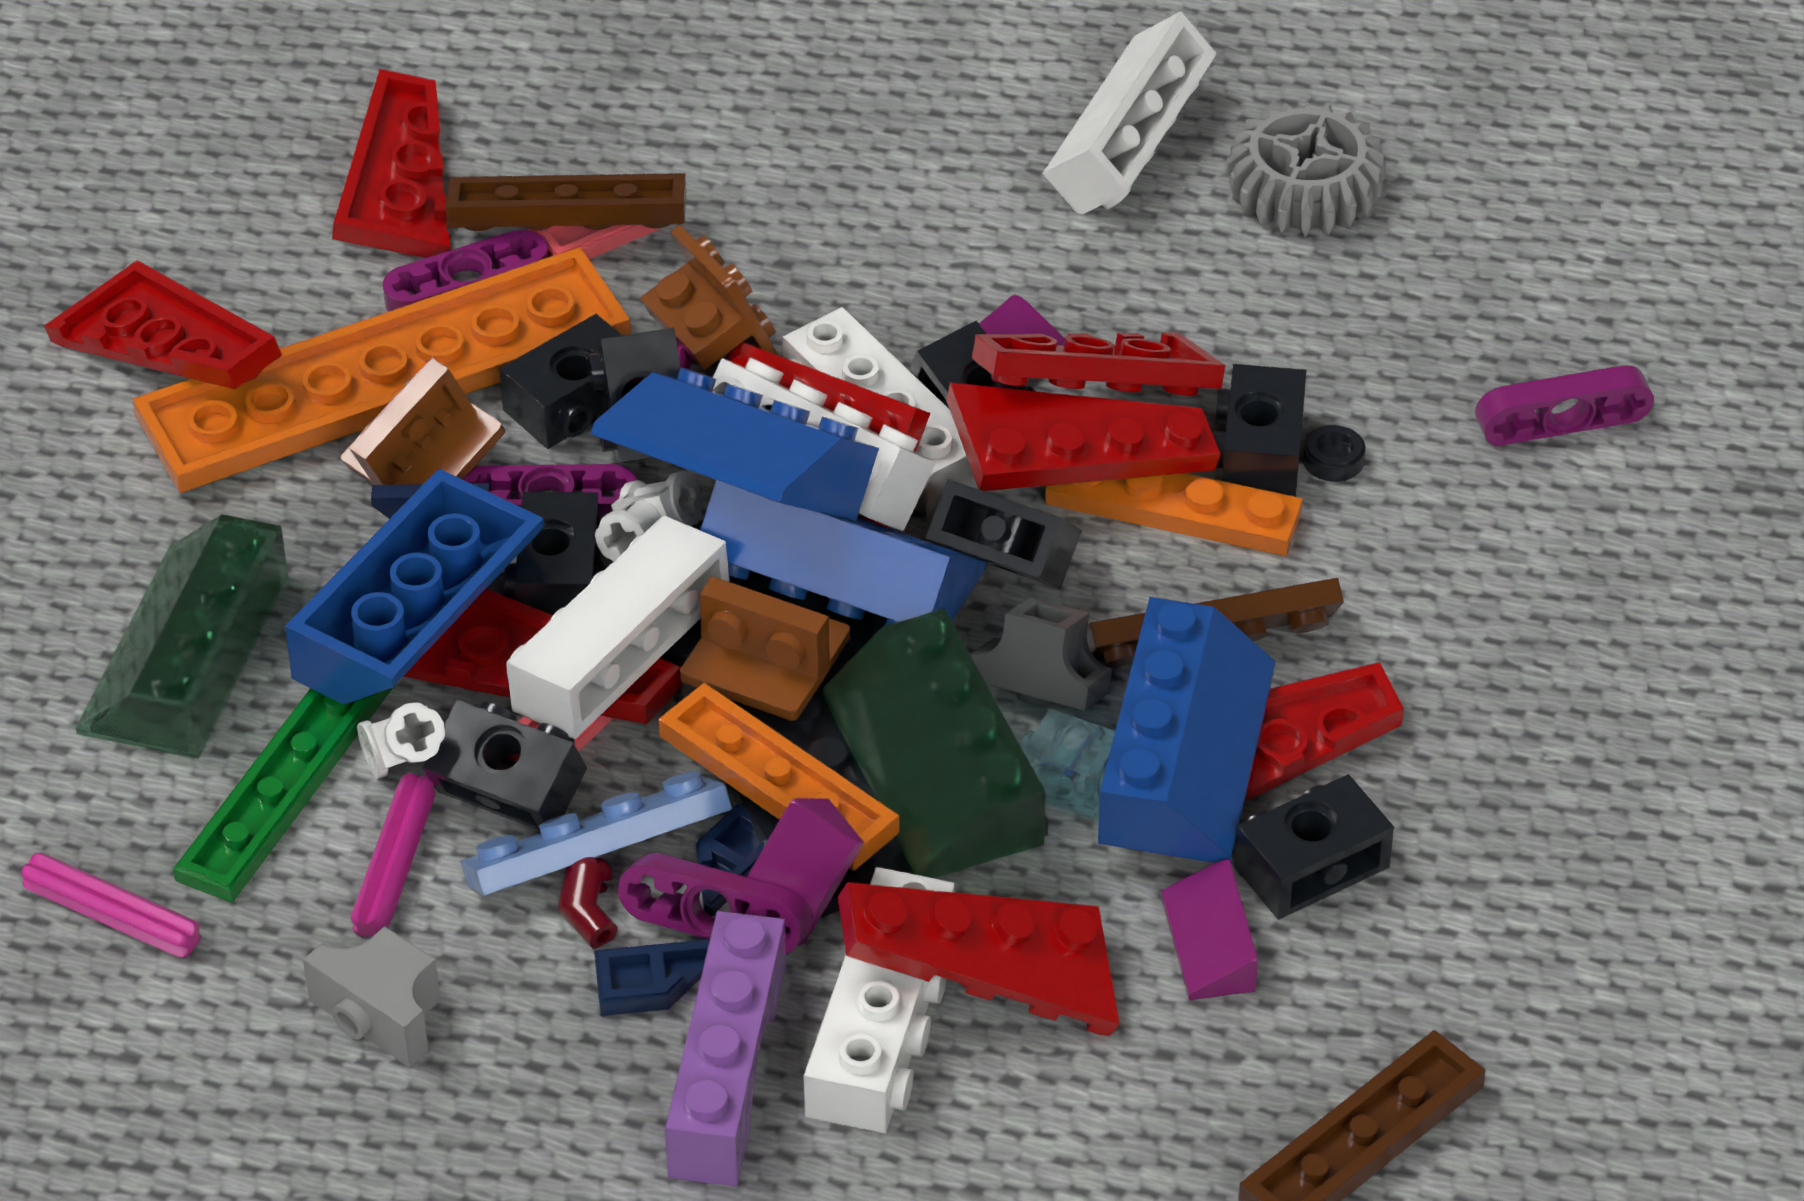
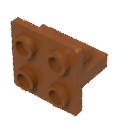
M681 225L670 231L687 263L674 273L664 277L655 287L640 297L648 313L663 329H675L676 342L703 370H706L745 340L752 346L778 355L769 339L776 333V330L757 304L754 303L750 306L747 302L746 297L753 291L737 267L730 263L723 268L722 266L725 263L722 257L704 235L695 240Z
M431 358L419 372L405 383L402 390L378 416L364 427L361 434L342 453L341 460L346 467L372 485L424 484L438 469L463 480L505 434V429L500 421L469 401L449 368Z
M711 576L699 593L702 638L680 669L681 681L697 688L706 683L728 699L790 721L797 720L850 640L849 625L830 619L829 616Z

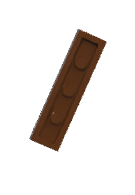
M686 173L450 177L446 201L447 228L486 231L493 227H525L530 230H545L552 226H584L589 229H604L611 225H643L648 228H663L671 224H685Z
M1337 577L1195 604L1215 607L1254 642L1266 637V629L1290 625L1291 633H1306L1321 629L1329 624L1328 618L1336 613L1344 603ZM1145 613L1090 622L1087 628V642L1093 656L1097 660L1104 659L1106 667H1120L1133 664Z
M1434 1029L1241 1181L1238 1200L1342 1201L1483 1088L1486 1070Z

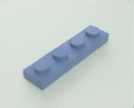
M699 771L682 773L665 780L662 783L664 790L643 798H640V794L637 792L626 793L602 802V812L582 819H579L577 814H565L546 820L539 825L541 832L539 834L516 841L514 835L500 836L487 840L476 847L478 855L460 861L466 882L470 888L485 896L571 866L584 857L594 858L732 810L726 785L708 776L702 777Z

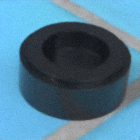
M1326 425L1316 428L1305 438L1303 464L1310 474L1321 480L1330 482L1349 480L1358 475L1364 466L1365 442L1357 432L1344 426Z

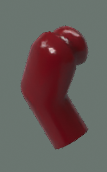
M584 857L573 863V865L566 867L558 908L560 913L592 949H597L612 941L618 932L615 923L597 904L598 895L606 892L608 889L607 885L602 881H612L613 873L609 863L604 859Z

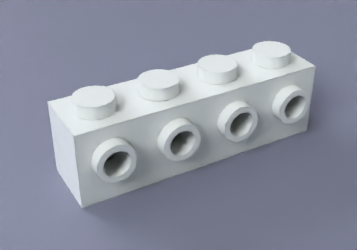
M1182 11L1133 37L1042 173L1076 213L1083 215L1101 205L1104 209H1110L1127 196L1132 188L1131 185L1144 165L1154 155L1155 148L1166 131L1176 121L1177 114L1189 96L1196 90L1201 77L1216 56L1215 50Z
M843 307L783 336L784 358L931 413L916 451L917 454L935 462V466L915 506L923 516L929 518L935 514L947 479L978 489L950 409Z
M750 357L745 368L726 359H721L713 376L716 378L713 388L715 391L724 394L727 384L735 385L762 394L760 406L771 410L773 401L777 400L811 411L807 421L809 424L819 427L823 416L858 427L855 440L879 448L859 513L904 531L935 466V462L913 452L918 440L885 424L880 433L877 434L868 429L872 421L871 416L841 402H838L835 410L832 411L823 406L828 396L827 394L795 379L790 389L779 384L784 374L783 372Z
M663 515L643 535L637 536L631 542L628 549L604 571L597 573L590 584L566 607L559 609L553 615L550 622L534 637L514 651L511 658L506 662L512 711L538 723H546L567 732L569 737L576 739L701 618L699 593L709 578L713 576L729 582L726 541Z
M876 867L871 881V885L955 892L954 882ZM845 956L804 1074L805 1117L886 1134L893 1110L905 1111L908 1105L913 1084V1070L908 1069V1065L912 1055L922 1057L925 1053L931 1027V1017L925 1015L929 1002L941 1003L947 979L934 975L932 980L927 982Z

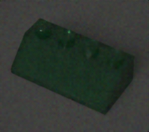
M221 514L169 546L76 726V733L78 735L196 759L200 758L288 578L282 527L280 525Z
M945 608L884 625L823 687V697L876 800L899 815V834L896 835V838L915 875L937 878L1044 845L1046 792Z

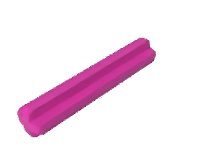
M409 772L403 775L398 782L350 916L353 923V932L360 937H373L384 926L387 928L390 926L436 795L433 789L434 783L425 774L417 776Z
M42 852L33 854L29 863L25 864L22 869L21 876L24 878L23 886L25 889L179 958L188 957L194 947L200 942V925L197 921Z

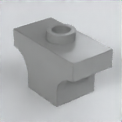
M384 926L372 938L359 946L341 949L321 943L303 959L309 1001L332 1015L339 1028L349 1037L356 1040L362 1037L366 1038L409 1068L429 1051L424 1014L440 1001L435 958Z

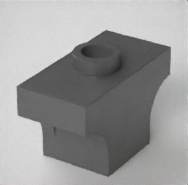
M1030 597L1005 614L1002 638L994 637L969 654L966 679L1017 692V698L1029 704L1049 705L1057 703L1086 711L1109 693L1112 669L1101 664L1089 649L1087 642L1089 612Z

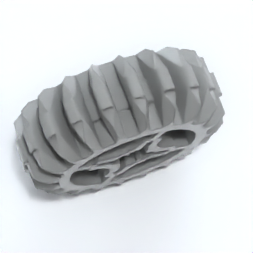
M1307 101L1304 108L1293 109L1284 103L1279 113L1263 109L1259 120L1247 119L1244 129L1241 132L1235 133L1234 141L1231 144V153L1227 161V175L1229 176L1233 200L1240 201L1243 214L1256 213L1260 226L1276 221L1281 234L1287 231L1290 226L1300 227L1305 237L1311 227H1319L1329 236L1335 223L1350 229L1356 217L1366 219L1369 209L1378 204V198L1382 194L1383 181L1385 180L1386 163L1384 162L1383 150L1380 147V138L1370 134L1368 123H1354L1352 112L1341 115L1334 114L1331 105H1328L1323 110L1312 109Z

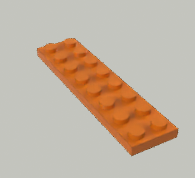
M578 247L280 348L282 353L280 358L264 368L258 377L242 384L235 390L188 379L132 398L134 411L138 422L180 494L363 430L402 390L405 383L419 372L431 358L449 368L463 392L468 394L500 383L499 368L594 314H598L621 335L631 334L630 318L582 248Z

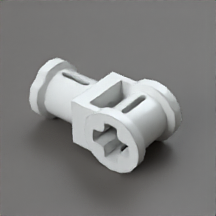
M679 471L670 474L667 480L646 485L644 482L636 480L625 483L621 489L619 499L611 505L613 512L606 514L601 519L600 525L595 532L597 546L602 555L615 561L628 549L631 542L637 536L643 535L663 515L688 526L697 524L702 514V497L695 479L690 473Z
M420 702L404 704L394 710L388 719L373 724L366 720L357 725L358 737L364 757L377 779L387 776L388 768L406 761L410 763L423 762L436 755L439 745L445 737L444 723L438 712L427 708V705L424 706Z

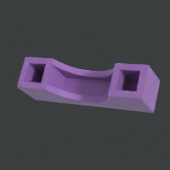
M717 911L665 1127L668 1178L738 1187L750 1133L753 1090L760 1046L767 1022L774 1023L786 972L785 919Z

